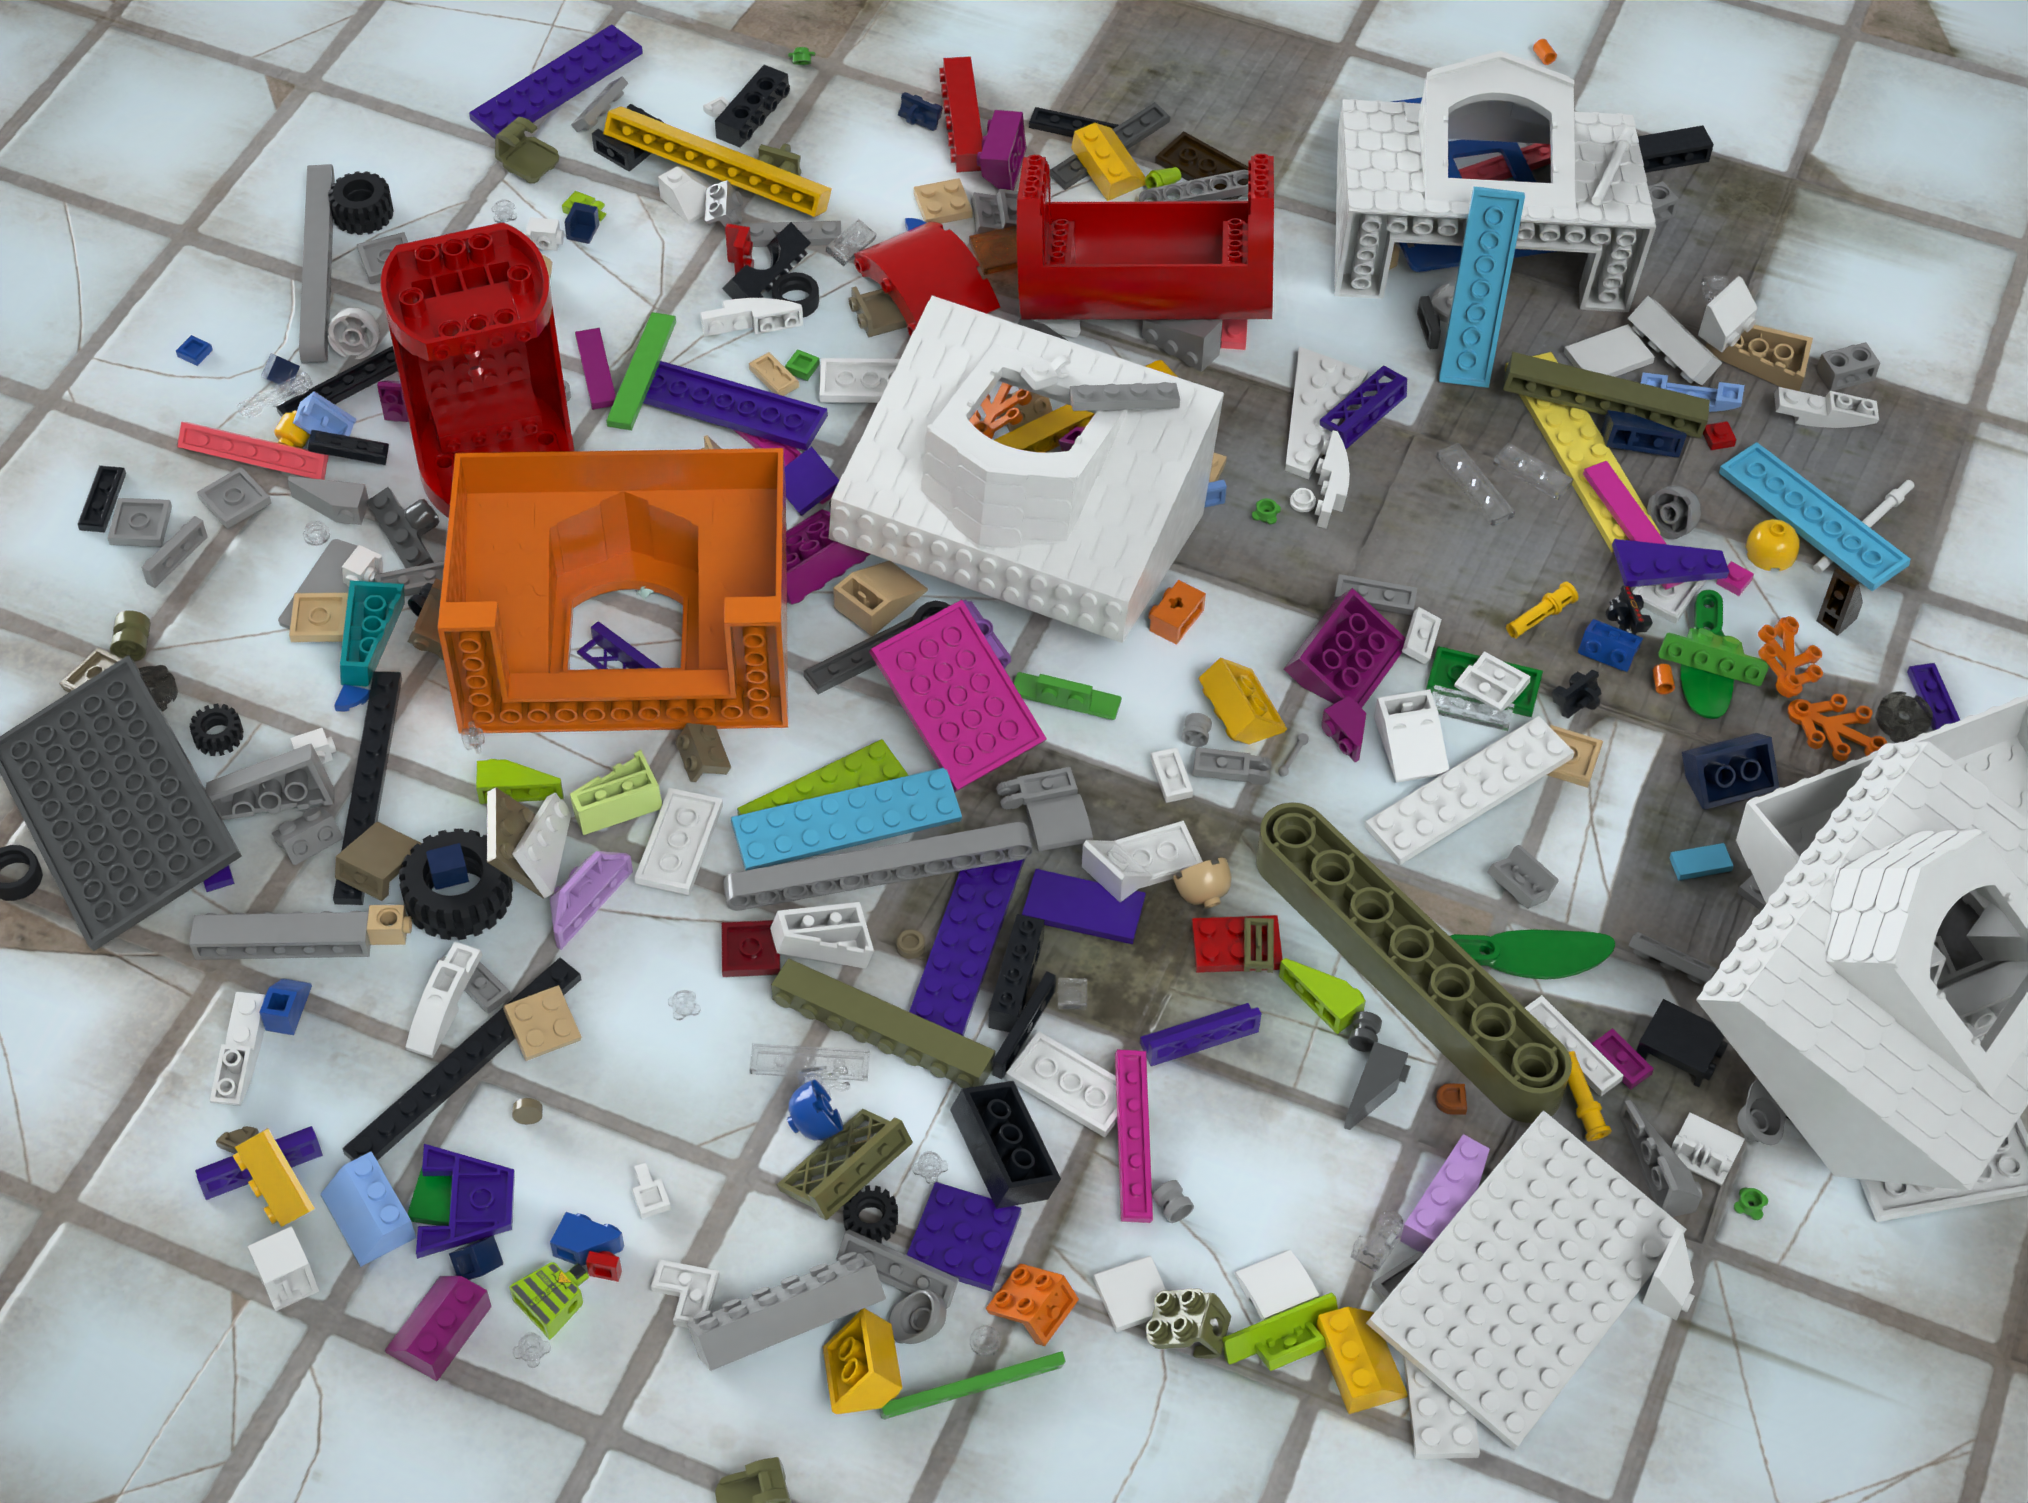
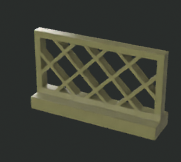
M862 1109L843 1125V1130L826 1140L784 1177L777 1186L781 1192L814 1208L819 1217L828 1220L905 1151L913 1141L902 1120L894 1117L889 1121ZM865 1120L869 1122V1126L858 1128ZM867 1136L866 1140L855 1142L856 1138ZM847 1141V1145L836 1147L839 1143ZM846 1154L845 1159L833 1161L834 1157ZM826 1160L825 1164L813 1167L819 1161ZM824 1174L823 1178L811 1181L813 1176ZM804 1179V1183L792 1186L796 1181Z

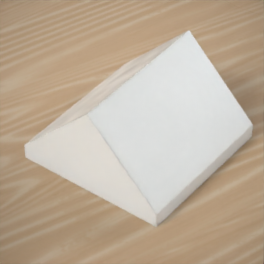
M1086 840L1084 842L1082 868L1119 902H1122L1152 878V875L1115 841Z

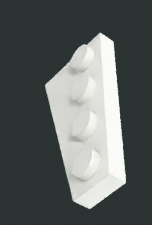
M556 792L546 797L512 853L544 898L554 894L571 819V813L567 804L559 798Z

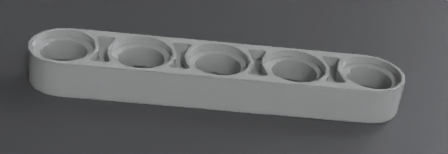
M1239 170L1146 189L1140 193L1139 202H1144L1147 198H1154L1156 201H1214L1248 194V184L1240 185L1237 183L1241 179H1248V170ZM1221 183L1227 186L1223 190L1214 188L1216 184ZM1195 188L1203 190V192L1199 195H1194L1191 193V191ZM1171 193L1180 195L1175 200L1169 199L1167 196Z

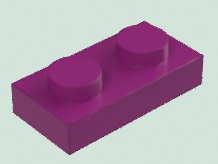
M1613 1028L1591 1043L1624 1075L1622 1082L1630 1090L1652 1075L1654 1068Z

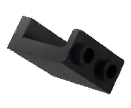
M633 104L627 106V109L663 122L661 119L655 118ZM600 129L592 133L594 152L629 172L652 154L607 136Z
M1663 999L1641 1037L1636 1052L1645 1060L1651 1054L1696 1077L1694 1085L1700 1087L1704 1079L1708 1081L1711 1079L1717 1066L1713 1061L1716 1057L1722 1058L1729 1043L1724 1041L1725 1036L1714 1023Z

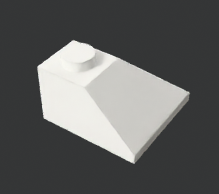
M677 166L658 176L660 198L688 224L705 215L706 189L712 185L699 173Z
M1678 1227L1653 1275L1642 1303L1676 1321L1681 1310L1688 1312L1695 1297L1690 1294L1694 1280L1684 1233Z

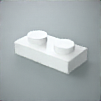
M1418 607L1413 613L1402 652L1426 664L1431 658L1442 619Z
M1178 748L1151 753V762L1166 803L1192 798L1193 789Z

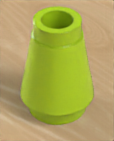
M1177 167L1152 170L1145 178L1146 187L1150 189L1175 184L1181 180V172Z

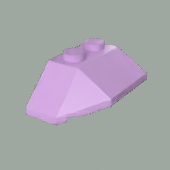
M596 851L585 859L579 867H575L571 871L569 878L561 886L555 888L554 894L550 897V905L557 948L562 950L633 872L630 855L627 853Z

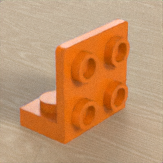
M1019 1264L988 1304L986 1310L991 1315L1022 1323L1036 1344L1046 1346L1079 1298L1064 1275Z

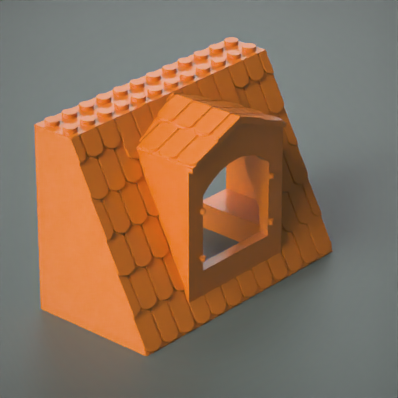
M783 448L455 453L438 633L459 734L684 729L687 723L714 725L717 729L788 727L786 481ZM642 586H646L644 589H650L656 593L668 596L683 605L681 668L570 670L573 608L582 602L603 593L627 589L640 590Z

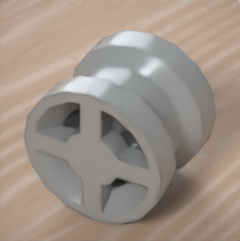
M1201 713L1187 715L1184 724L1185 728L1182 731V740L1194 747L1206 745L1209 740L1208 732L1212 727L1211 719Z

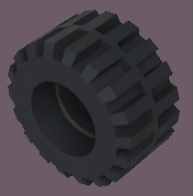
M356 171L354 174H345L343 178L339 177L336 183L330 186L331 190H329L328 196L334 223L342 231L347 230V233H357V235H363V233L371 234L375 230H381L382 226H387L389 220L392 219L394 209L389 185L378 174H370L368 171L364 173Z

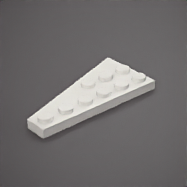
M1299 346L1285 471L1306 479L1310 478L1318 464L1319 458L1323 455L1321 451L1324 440H1330L1332 434L1331 431L1320 426V419L1365 382L1368 371ZM1344 418L1333 419L1331 422L1339 426Z

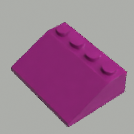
M821 509L786 531L787 603L791 605L801 602L806 595L823 588L825 583L835 577L842 576L847 569L855 564L864 562L866 557L871 555L870 553L829 539V511Z
M1351 588L1333 602L1283 670L1303 688L1333 704L1350 695L1362 708L1402 654L1406 638L1359 593Z

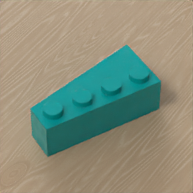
M350 581L340 659L341 685L369 686L373 672L379 664L405 605L404 584Z

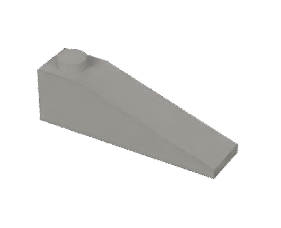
M1631 1100L1625 1101L1620 1118L1654 1202L1671 1217L1696 1212L1702 1199L1700 1184L1694 1181L1691 1171Z

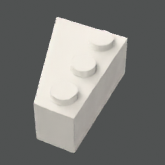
M860 902L779 910L770 928L776 951L779 954L866 969L874 953Z

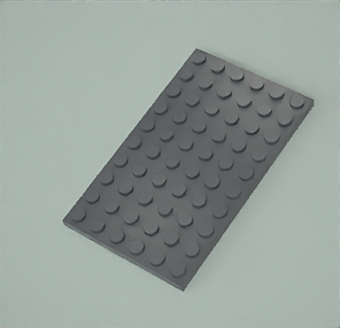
M129 655L0 736V774L83 937L93 951L242 857L138 667Z

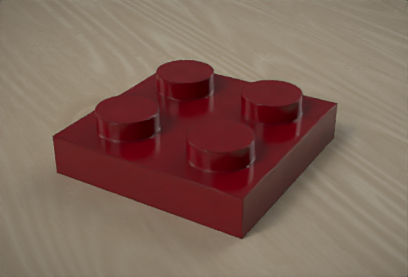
M773 920L722 922L723 977L778 975L780 972V954L776 951L770 929Z

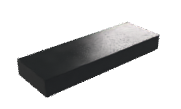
M311 430L308 451L381 465H386L389 448L388 443Z
M99 465L77 524L79 530L105 533L126 476L125 468Z

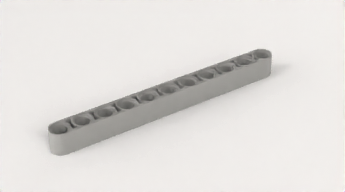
M332 164L307 166L299 334L301 363L328 361L333 216L328 192L331 190L330 186L335 183Z
M1014 822L736 872L726 876L723 884L727 907L738 911L1022 860L1029 857L1033 849L1027 825L1021 822Z

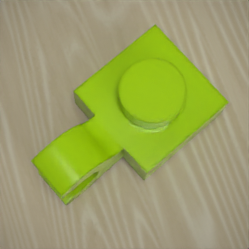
M574 191L562 204L563 213L569 214L574 202L597 207L599 221H602L606 216V213L601 211L605 206L603 202L596 201L594 197L578 191Z

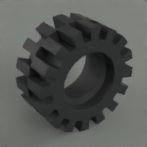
M217 703L213 704L214 708L212 709L209 708V705L204 706V712L199 709L196 712L197 717L192 716V723L189 726L196 748L198 750L201 749V752L205 755L209 751L210 756H215L216 752H219L220 756L225 755L224 750H228L231 753L234 751L232 746L234 745L238 748L240 745L239 740H243L244 737L243 727L235 709L232 707L229 709L226 704H223L220 708ZM214 726H227L221 733L207 734V731Z
M867 1185L864 1192L860 1190L843 1205L845 1231L850 1229L881 1244L882 1237L887 1241L891 1238L890 1232L895 1233L896 1225H898V1205L894 1196L890 1197L888 1190L885 1189L881 1193V1187L875 1185V1190L870 1191V1185ZM865 1208H877L883 1214L880 1221L876 1223H865L859 1218L860 1212Z

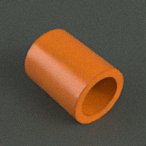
M1540 39L1534 44L1533 50L1543 64L1549 65L1555 61L1557 53L1546 39Z
M1668 664L1656 665L1652 669L1656 692L1659 694L1673 692L1675 684L1671 666Z

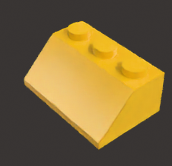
M1092 123L1074 131L1071 149L1077 155L1083 167L1087 169L1088 174L1107 201L1146 185L1145 175L1112 128Z
M1220 657L1198 678L1203 686L1202 691L1204 695L1211 700L1215 707V714L1223 721L1226 726L1225 731L1233 741L1252 744L1284 733L1287 730V727L1251 668Z
M268 1128L235 1146L237 1153L232 1156L241 1171L248 1169L253 1179L248 1183L256 1197L258 1198L263 1195L268 1203V1206L263 1209L272 1224L279 1222L282 1227L315 1209Z
M1344 1307L1318 1315L1316 1325L1317 1330L1325 1338L1326 1348L1322 1350L1348 1414L1408 1397L1386 1340L1366 1324L1374 1312L1353 1307Z
M861 1309L823 1346L831 1410L833 1413L844 1414L880 1409L891 1399H894L902 1389L892 1324L867 1309Z

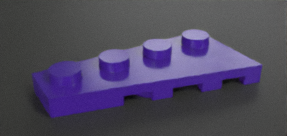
M1614 539L1612 543L1624 586L1637 587L1727 578L1729 574V569L1721 550Z

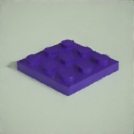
M935 1182L907 1256L958 1278L959 1282L992 1292L1020 1219L1022 1208L1010 1206L996 1209L991 1198Z

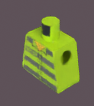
M551 1262L513 1283L509 1288L514 1303L550 1340L582 1306L583 1298L578 1286L585 1282L589 1276L578 1263L564 1273L556 1263Z

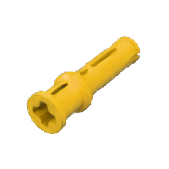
M1569 582L1561 583L1559 589L1553 593L1545 594L1539 604L1506 625L1508 634L1512 638L1515 637L1517 639L1546 617L1558 615L1562 612L1563 607L1578 601L1579 596L1576 589Z
M1570 1051L1572 1069L1568 1084L1578 1106L1576 1115L1584 1124L1587 1132L1585 1135L1586 1140L1589 1142L1596 1141L1611 1134L1612 1130L1610 1126L1605 1124L1601 1114V1104L1598 1101H1594L1575 1051Z

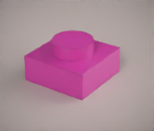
M1731 561L1728 565V577L1717 579L1716 584L1740 596L1752 581L1754 573Z

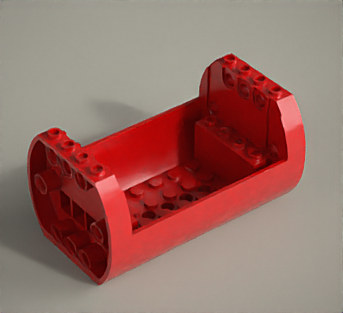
M1256 154L1251 156V160H1248V201L1051 202L1050 169L1046 157L1041 155L1023 157L1017 196V268L1021 320L1272 319L1274 156Z
M504 222L396 245L390 252L382 269L381 292L421 482L431 503L443 515L449 518L455 453L575 451L553 313L550 280L545 261L537 246L524 233ZM474 366H480L475 370H470Z

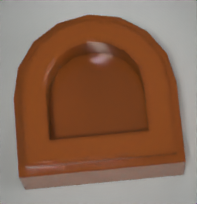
M1444 1084L1438 1089L1435 1102L1440 1111L1452 1115H1466L1465 1084Z

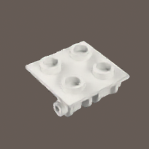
M1689 1113L1671 1149L1690 1171L1722 1186L1745 1138L1695 1114Z

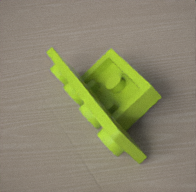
M1333 1293L1326 1294L1223 1337L1226 1361L1231 1365L1257 1354L1267 1368L1272 1371L1325 1349V1338L1316 1328L1318 1315L1338 1309L1336 1296Z

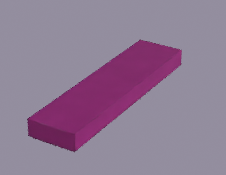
M600 327L576 331V341L592 410L611 407L616 395Z

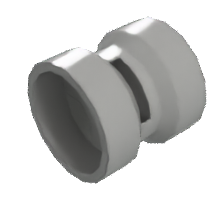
M1177 1180L1164 1183L1153 1194V1199L1157 1205L1164 1208V1215L1169 1223H1175L1184 1219L1194 1209V1205L1189 1197L1182 1194L1183 1188Z

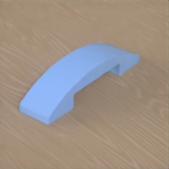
M1644 372L1642 374V384L1710 400L1709 412L1735 409L1742 405L1745 385L1719 382L1718 389L1667 383L1668 375Z

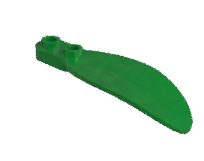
M1703 590L1697 595L1694 605V629L1699 630L1700 628L1708 627L1715 635L1725 637L1722 631L1723 598L1714 590ZM1681 664V687L1689 707L1696 714L1705 718L1718 719L1722 717L1730 705L1734 679Z
M1515 930L1498 933L1491 937L1485 935H1450L1480 966H1489L1510 975L1532 979H1559L1580 974L1604 962L1615 949V941L1611 936L1584 931Z

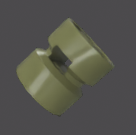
M123 611L116 615L110 644L111 654L121 659L129 655L134 662L145 657L151 625L150 619L145 614L137 611Z

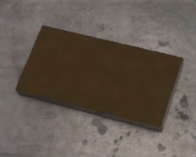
M1184 131L1155 156L1156 164L1165 169L1177 167L1181 172V177L1187 181L1239 170H1248V166ZM1241 179L1237 183L1247 185L1248 179ZM1222 183L1214 186L1217 190H1223L1227 187ZM1242 195L1234 196V197H1229V198H1225V199H1221V200L1238 199V198H1240Z

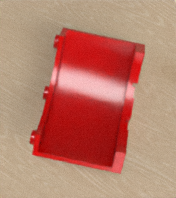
M928 222L854 253V264L857 271L862 274V277H868L881 285L883 291L890 295L907 323V330L910 336L915 331L932 296L986 314L1001 308L988 278L983 280L977 268L980 264L972 252L952 230L948 229L945 231L940 223Z

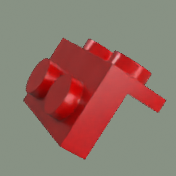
M726 224L728 262L734 263L735 275L745 265L754 268V259H752L753 242L751 241L750 227Z

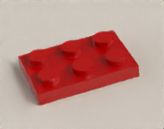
M1278 916L1192 918L1196 973L1244 971L1245 917L1274 919L1273 970H1280L1283 958ZM1251 925V961H1256V925ZM1262 925V961H1267V926Z

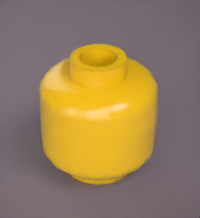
M297 411L285 413L274 430V434L279 440L278 443L303 448L310 434L293 424Z

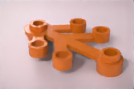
M1002 382L992 404L990 402L991 397L988 394L980 405L986 414L984 421H980L981 415L978 410L975 411L969 421L981 433L992 439L995 431L1006 424L1016 425L1022 421L1023 415L1020 410L1012 407L1018 403L1021 406L1029 404L1032 400V395L1029 391L1020 389L1014 396L1005 401L1012 385ZM1006 412V415L995 421L996 417Z
M1791 616L1781 618L1774 628L1770 625H1764L1758 631L1759 638L1766 643L1758 651V654L1778 676L1775 684L1776 689L1787 698L1797 696L1802 691V685L1809 682L1815 683L1823 676L1822 669L1815 665L1822 657V651L1817 646L1810 645L1804 653L1795 656L1794 636L1798 633L1799 623ZM1777 635L1783 639V648L1775 640ZM1775 657H1777L1780 660V662L1783 664V667L1779 664ZM1813 663L1804 673L1795 675V668Z
M1834 694L1831 700L1818 703L1796 699L1788 706L1789 718L1793 723L1802 725L1808 738V746L1813 749H1820L1825 742L1826 735L1833 750L1832 756L1838 761L1847 760L1851 752L1850 746L1843 743L1839 735L1865 747L1864 753L1866 756L1874 751H1878L1883 745L1888 744L1886 739L1881 736L1870 738L1845 726L1855 723H1869L1873 712L1868 706L1862 705L1856 709V712L1831 717L1820 714L1832 710L1834 712L1844 711L1847 705V698L1842 694ZM1814 723L1823 728L1825 735L1821 731L1816 730Z

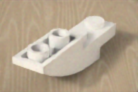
M770 298L723 301V308L701 312L702 331L704 337L748 328H753L755 334L803 326L802 305Z
M1778 387L1774 393L1776 412L1794 416L1795 424L1812 427L1847 428L1875 424L1879 421L1877 401L1834 391H1829L1826 397L1782 387Z
M1334 430L1330 440H1324L1321 454L1326 456L1325 459L1319 458L1315 472L1320 474L1318 485H1322L1320 495L1325 496L1324 501L1318 500L1314 515L1319 516L1317 526L1326 529L1332 509L1341 512L1343 510L1350 475L1345 446L1338 431Z
M454 941L445 960L438 961L415 1013L406 1043L407 1050L430 1058L435 1056L459 1011L457 1003L483 956L480 949Z
M236 992L226 1042L221 1044L210 1097L211 1103L241 1106L250 1085L262 1044L264 1028L262 1027L263 1022L259 1012L265 999V994Z

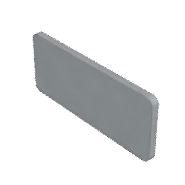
M333 539L296 593H348L349 587L343 583L342 566L357 548V545ZM294 596L278 619L279 625L290 629Z

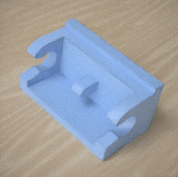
M314 391L300 402L293 424L311 434V430L350 436L356 418Z

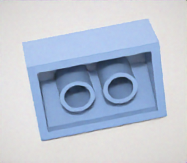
M372 1151L343 1165L321 1193L324 1203L360 1267L416 1238L408 1214Z

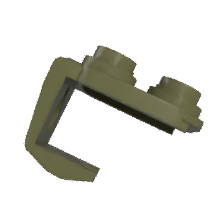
M518 117L496 135L495 158L502 162L503 167L508 172L516 174L528 183H536L540 177L555 167L559 161V154L554 147L535 137H526L525 131L533 133L538 128L530 120Z
M1188 1288L1171 1291L1162 1290L1155 1296L1154 1311L1151 1320L1146 1325L1147 1340L1156 1349L1185 1348L1191 1346L1194 1342H1200L1203 1345L1195 1346L1193 1353L1195 1358L1212 1359L1221 1356L1224 1346L1222 1338L1227 1335L1231 1315L1215 1293H1204L1198 1288Z
M779 1457L762 1459L745 1465L746 1471L721 1478L715 1490L717 1503H792L785 1482L786 1476L783 1464Z

